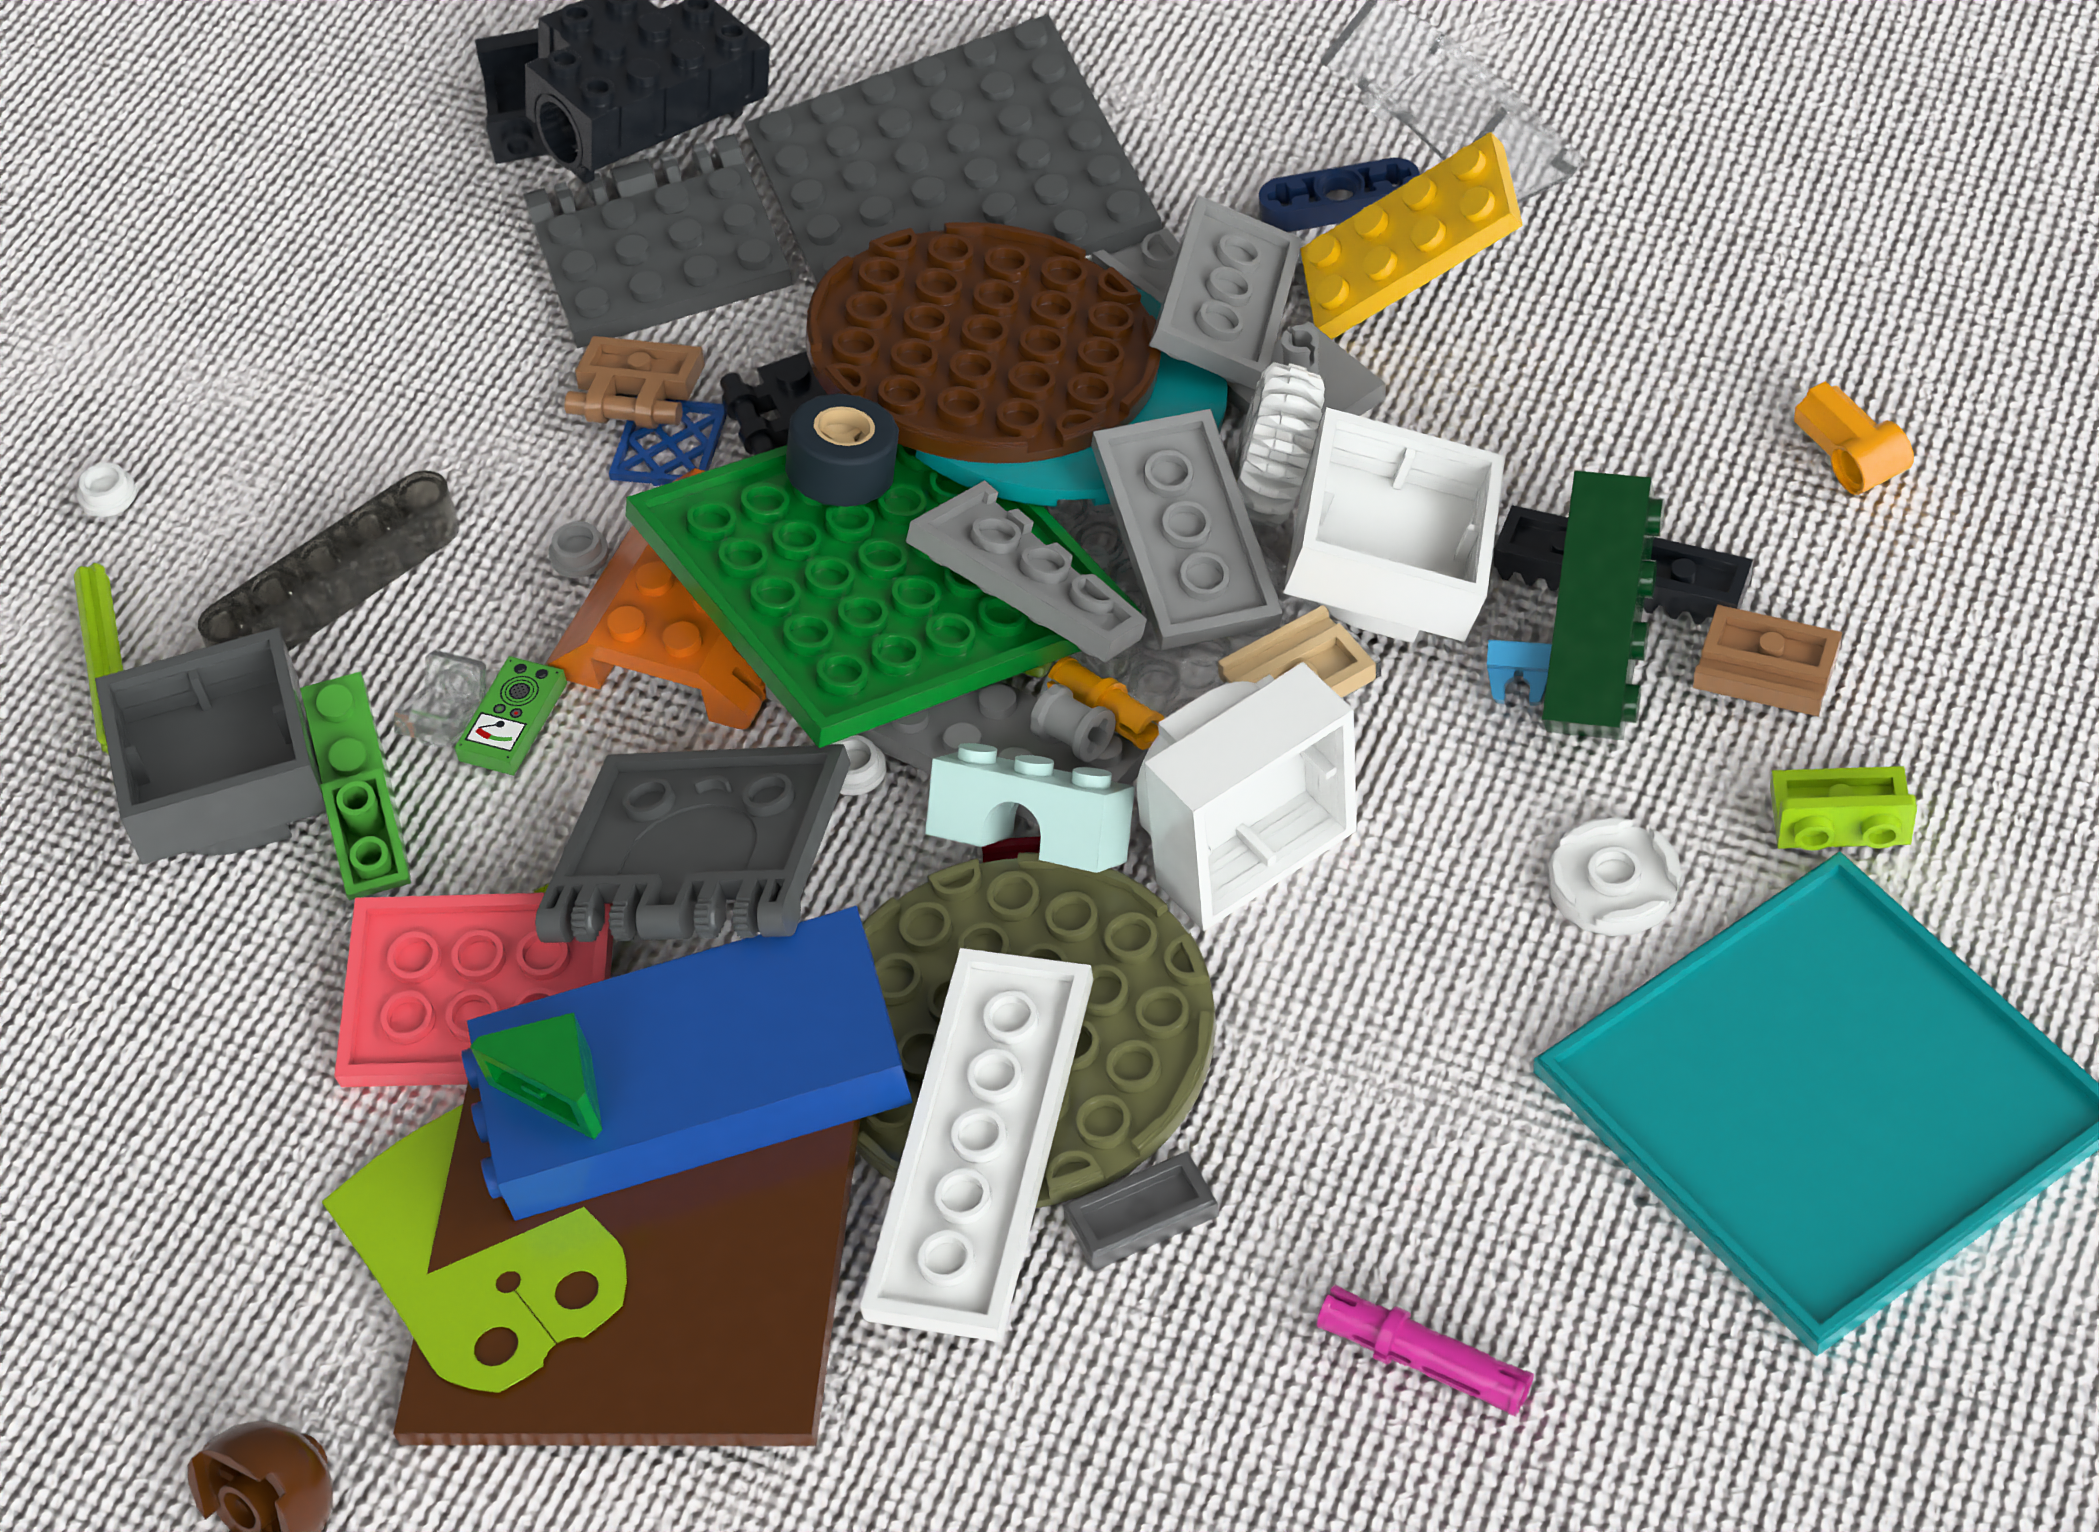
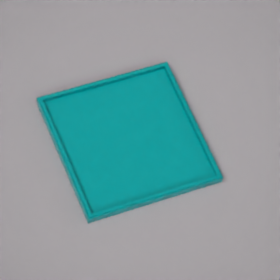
M1840 851L1534 1058L1533 1072L1816 1357L2099 1150V1083Z

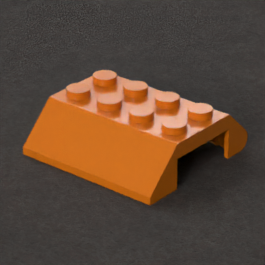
M694 468L693 470H691V471H689L688 473L684 474L683 476L679 477V478L676 479L675 481H678V480H681V479H684V478H687V477H690V476H693V475H696V474H699V473H702V472H705V471H704V470H701V469ZM633 525L545 663L547 666L564 670L567 681L600 690L614 665L701 689L708 720L742 730L747 729L751 725L761 708L762 702L767 698L765 683Z

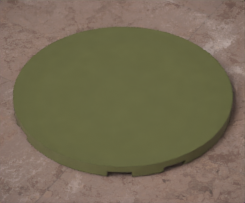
M1032 852L1019 853L1016 859H1002L979 863V859L976 858L928 875V882L906 893L898 900L894 897L890 898L862 923L873 956L913 1103L860 1118L856 1151L879 1173L893 1182L896 1180L960 948L1091 965L1094 980L1036 1208L1056 1205L1080 1198L1125 1176L1150 1158L1172 1136L1196 1102L1208 1074L1216 1034L1215 1005L1209 973L1202 953L1192 934L1187 933L1181 923L1168 910L1167 904L1147 887L1127 875L1111 868L1095 873L1039 860V853Z

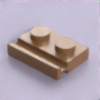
M1717 605L1702 648L1701 659L1694 672L1693 688L1819 717L1823 698L1826 695L1840 651L1843 632Z

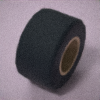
M838 393L817 396L802 403L791 415L788 432L785 471L791 484L805 497L825 505L841 507L863 505L883 496L893 483L899 435L898 426L893 416L882 406L861 396Z

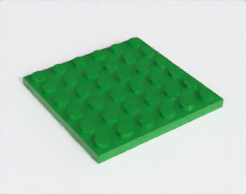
M898 443L892 485L883 496L863 505L849 507L825 505L805 497L791 484L785 471L787 445L626 497L625 516L818 748L1081 651L1074 643L1049 628L1034 623L1026 614L996 596L984 593L979 589L978 585L950 568L933 562L928 555L906 543L912 520L970 488L936 472L916 458L915 449ZM997 497L996 503L1007 512L1018 508L1034 522L1031 533L1045 545L1057 542L1073 555L1071 567L1080 575H1096L1140 614L1142 613L1137 605L1042 505L1025 504Z

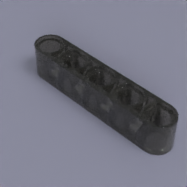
M428 470L417 471L405 476L210 605L202 612L198 620V630L205 648L279 627L289 652L448 545L456 538L460 525L445 478L435 471Z

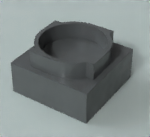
M279 627L95 678L120 818L142 865L186 852L211 856L235 854L292 838L291 822L327 812L320 786L322 784L298 676Z

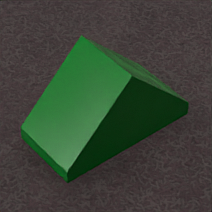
M574 1012L478 1036L470 1046L488 1085L593 1140L602 1131L591 1050Z

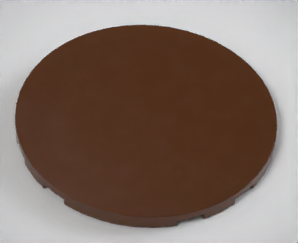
M948 222L944 223V228L941 231L915 234L912 228H907L869 241V249L852 258L847 255L844 256L826 272L811 296L807 311V355L813 373L828 395L838 393L855 395L876 402L893 416L899 429L898 444L927 454L968 462L994 464L1034 462L1066 456L1091 447L1094 431L1128 425L1142 411L1151 397L1157 382L1161 350L1149 346L1156 319L1149 315L1140 302L1141 293L1113 267L1106 270L1098 264L1086 259V251L1062 239L1041 232L1002 224Z

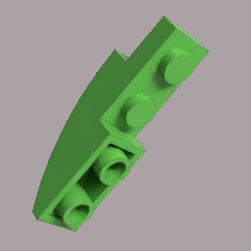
M361 671L301 687L300 691L322 780L320 786L348 900L412 884L384 749L378 736L366 683Z

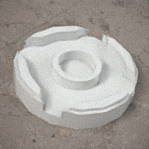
M1620 817L1592 819L1570 829L1560 839V846L1554 851V854L1552 853L1548 865V884L1551 900L1564 918L1585 931L1610 937L1638 934L1660 924L1675 907L1681 887L1682 872L1678 853L1666 837L1651 827L1649 832L1642 828L1634 827V820Z

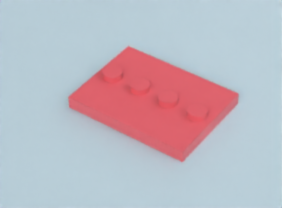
M545 893L355 898L335 1079L341 1087L466 1085L468 1078L464 1069L461 1051L471 1046L467 1020L610 978L613 935H611L608 920L613 903H605V923L602 930L599 931V936L593 942H579L574 937L571 942L543 943L538 938L535 920L537 910Z

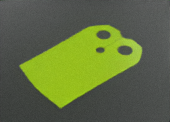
M462 1104L397 1141L326 1197L322 1204L370 1269L438 1376L448 1382L472 1390L499 1393L542 1368L544 1358L556 1343L577 1336L585 1338L623 1306L627 1283L626 1259L623 1248L618 1241L585 1207H582L427 1274L463 1107ZM508 1271L518 1273L521 1277V1282L516 1292L501 1293L497 1290L496 1281L501 1274ZM579 1271L594 1275L599 1283V1289L592 1302L580 1309L573 1310L563 1308L557 1303L555 1290L565 1276ZM497 1327L509 1328L515 1332L518 1338V1348L508 1361L500 1365L488 1366L476 1359L474 1354L475 1344L483 1333Z

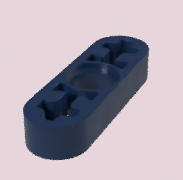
M1395 157L1274 178L1266 182L1259 191L1260 220L1285 232L1339 224L1359 213L1366 206L1372 205L1408 183L1412 178L1420 175V171L1413 162ZM1365 188H1370V192L1365 193ZM1334 190H1347L1354 194L1345 200H1332L1325 196ZM1314 197V202H1309V198Z

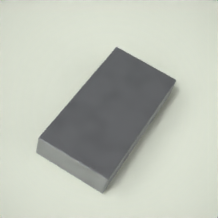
M1188 1151L1062 1205L1064 1218L1093 1272L1219 1216L1218 1202Z

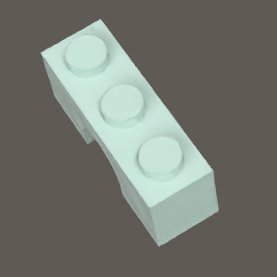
M964 743L958 746V752L932 759L925 834L983 847L1013 837L1015 814L1019 804L1032 812L1040 827L1039 860L1098 873L1127 862L1135 786L1111 781L1112 773L1107 770L1078 767L1074 768L1071 773L1053 769L1054 760L1050 758L1020 755L1016 756L1014 761L997 757V748L993 746Z

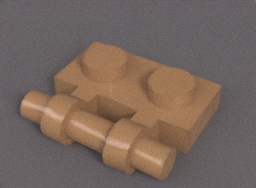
M593 336L575 370L578 389L588 390V392L568 391L565 396V412L567 414L585 416L588 422L606 424L609 419L635 421L636 426L640 428L657 429L659 424L678 426L682 419V404L680 402L665 401V399L689 400L705 366L703 349L697 346ZM620 393V394L638 395V397H637V398H633V397H623V396H615V395Z

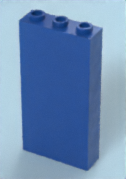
M857 906L799 922L793 936L763 937L759 934L755 937L731 942L467 1020L472 1045L478 1036L574 1012L592 1055L602 1131L594 1140L488 1085L471 1048L461 1051L464 1069L472 1089L479 1088L481 1101L471 1104L475 1127L481 1142H489L492 1155L481 1159L484 1179L492 1199L503 1196L515 1221L913 1103L873 956Z

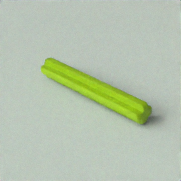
M93 563L89 567L79 566L73 576L96 736L98 742L101 743V750L109 754L95 678L123 671L110 580L106 574L105 567L99 563Z

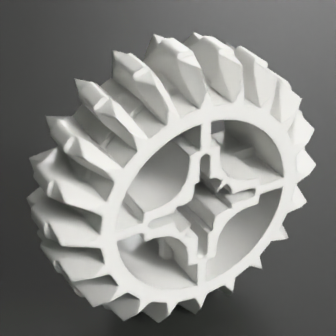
M1273 362L1262 372L1254 395L1251 397L1250 406L1245 415L1237 449L1234 454L1232 471L1251 524L1260 527L1264 524L1277 528L1288 519L1290 511L1293 510L1296 497L1300 493L1303 479L1306 476L1322 416L1321 410L1325 400V387L1321 376L1306 371L1307 368L1291 363L1287 366Z

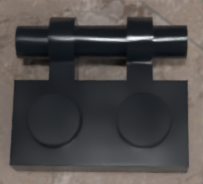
M807 351L758 367L757 372L760 384L754 387L744 383L738 373H728L721 378L722 404L729 418L738 421L740 426L738 437L747 453L755 456L786 446L791 415L802 403L817 396L828 395L813 373ZM773 410L777 419L769 421L760 415Z

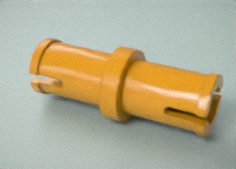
M1071 656L1061 658L1053 665L1048 677L1068 687L1072 691L1075 700L1091 708L1097 706L1108 708L1115 715V732L1131 741L1134 746L1141 750L1151 747L1159 735L1156 724L1165 719L1161 713L1151 710L1128 695L1126 686L1112 677L1101 678L1079 664L1078 660ZM1051 680L1047 682V687L1049 689L1052 685L1058 683Z

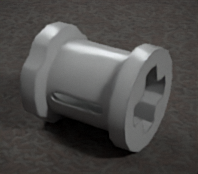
M1054 684L1044 691L1035 703L1031 713L1030 729L1035 736L1041 739L1054 737L1072 747L1076 758L1084 762H1091L1097 759L1110 743L1116 720L1114 713L1104 706L1091 708L1075 700L1072 691L1062 684Z

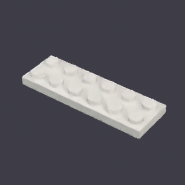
M960 948L860 1305L864 1321L1002 1342L1094 980L1091 965Z

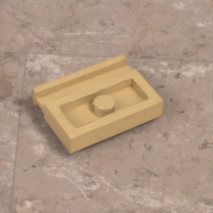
M1322 605L1219 660L1218 674L1223 683L1240 681L1256 683L1269 674L1276 679L1304 662L1342 698L1376 679V663L1340 623L1335 624L1331 620L1329 610Z

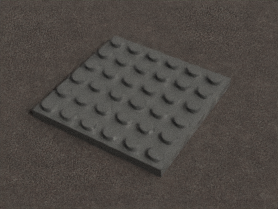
M1049 14L1024 21L1016 26L971 40L949 50L923 57L907 65L873 75L865 80L820 94L812 99L744 122L750 142L815 286L818 285L826 272L844 256L847 255L852 258L869 249V241L907 228H912L915 234L941 231L944 228V223L981 222L1015 226L1062 239L1084 249L1086 256L1100 250H1105L1109 254L1141 243L1148 234L1163 230L1161 217Z

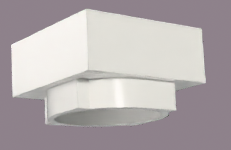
M1327 407L1317 430L1318 435L1314 442L1306 476L1303 479L1283 593L1318 602L1321 606L1324 605L1329 610V613L1337 619L1372 633L1414 643L1419 630L1465 642L1487 597L1505 456Z
M1304 662L1276 679L1269 674L1256 683L1240 681L1214 688L1158 722L1159 735L1149 748L1137 778L1140 825L1151 835L1156 883L1202 931H1205L1357 831L1354 709Z

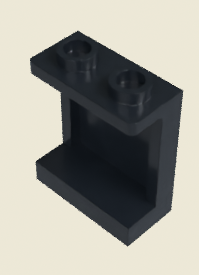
M538 28L475 39L476 52L485 89L488 115L485 118V124L495 163L500 164L550 155L540 136L537 124L526 116L525 64L539 58ZM564 111L558 113V118L563 133L571 146L578 150V141L573 125Z

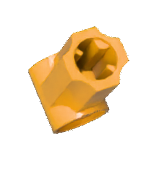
M1826 381L1809 389L1805 398L1795 406L1794 422L1830 456L1835 476L1844 489L1851 494L1859 495L1912 467L1914 454L1911 443L1904 431L1893 421L1885 420L1877 424L1838 386H1830Z

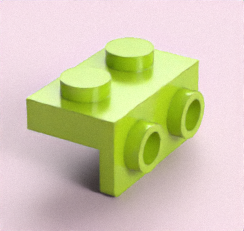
M1904 766L1772 770L1770 792L1777 849L1802 848L1805 850H1820L1826 847L1869 846L1872 848H1887L1893 845H1911L1917 814L1916 797L1908 794Z

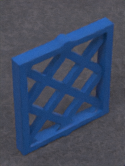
M665 399V401L680 402L682 404L681 422L686 428L672 436H669L662 427L666 424H659L657 429L640 428L635 431V421L627 420L608 473L610 480L649 483L653 486L665 485L683 476L667 473L682 465L688 472L697 468L691 460L702 454L698 469L708 471L727 417L723 404ZM701 413L711 415L694 424L686 414ZM713 424L709 438L707 439V437L701 432V430ZM654 432L661 439V442L645 450L637 440ZM693 435L701 445L683 453L676 444ZM631 446L637 455L624 461L628 448ZM669 449L676 458L659 467L652 457ZM642 462L651 470V472L628 471Z

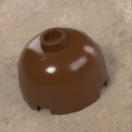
M259 1420L247 1422L227 1429L206 1443L203 1449L192 1457L187 1465L188 1485L200 1513L206 1520L216 1512L222 1522L230 1529L228 1532H321L327 1524L333 1508L332 1478L327 1467L328 1458L323 1447L312 1436L306 1433H299L291 1427L272 1421Z

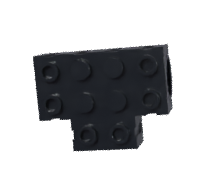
M581 0L538 18L539 58L525 64L526 116L537 124L543 143L555 161L570 170L586 184L594 180V171L723 115L728 114L733 119H736L743 114L744 106L767 97L770 44L715 0H683L678 4L673 3L660 9L650 0ZM564 111L573 125L578 141V152L571 146L563 133L558 118V113Z

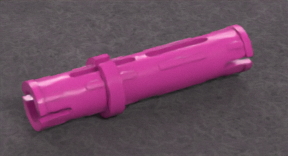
M1334 1285L1331 1288L1330 1295L1326 1296L1318 1315V1328L1347 1338L1373 1351V1358L1388 1365L1393 1360L1422 1372L1426 1376L1463 1393L1488 1402L1514 1417L1518 1415L1533 1382L1534 1374L1532 1372L1525 1371L1512 1364H1507L1463 1342L1423 1326V1324L1411 1320V1313L1398 1306L1389 1310L1362 1299L1338 1285Z

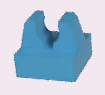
M1488 640L1486 665L1493 700L1496 703L1504 704L1507 685L1514 681L1515 676H1521L1530 687V706H1539L1546 692L1552 644Z

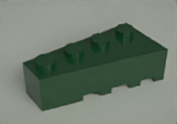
M1574 470L1542 721L1547 732L1624 740L1626 722L1637 723L1641 685L1632 684L1635 660L1645 661L1649 623L1641 622L1645 598L1652 599L1654 595L1657 561L1651 560L1654 536H1661L1665 505L1663 498H1655L1651 477Z

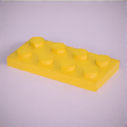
M1492 132L1461 148L1452 156L1421 175L1412 178L1408 183L1372 205L1366 206L1359 213L1326 233L1317 236L1313 241L1300 248L1314 325L1330 339H1334L1523 226L1504 145Z

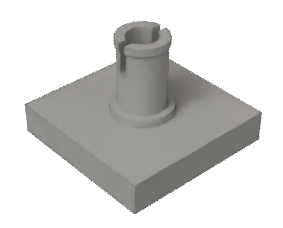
M1308 321L1303 325L1290 327L1291 332H1283L1281 339L1275 342L1270 365L1273 362L1287 366L1291 363L1307 368L1306 371L1321 376L1325 387V400L1321 410L1322 416L1319 425L1327 407L1361 416L1386 399L1385 382L1311 322ZM1226 380L1228 388L1227 400L1246 415L1255 390Z

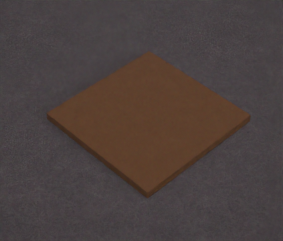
M468 1081L427 1274L585 1207L623 1248L626 1259L627 1279L623 1306L585 1338L577 1336L556 1343L544 1358L542 1368L499 1393L472 1390L439 1377L413 1338L393 1432L399 1444L482 1446H817L860 1119L515 1221L503 1196L492 1199L488 1191L482 1171L481 1159L492 1155L489 1142L482 1143L478 1136L471 1110V1104L481 1101L479 1088L472 1089ZM515 1271L505 1272L497 1279L496 1288L501 1293L516 1292L517 1287L520 1285L521 1277ZM584 1271L573 1272L559 1282L555 1290L557 1303L563 1308L571 1310L580 1309L595 1299L599 1283L591 1273ZM505 1327L492 1328L478 1338L475 1344L474 1354L476 1359L488 1366L500 1365L508 1361L518 1348L517 1335L511 1329Z

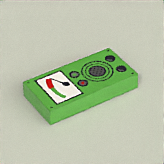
M508 656L454 747L458 760L514 776L567 685L564 670Z

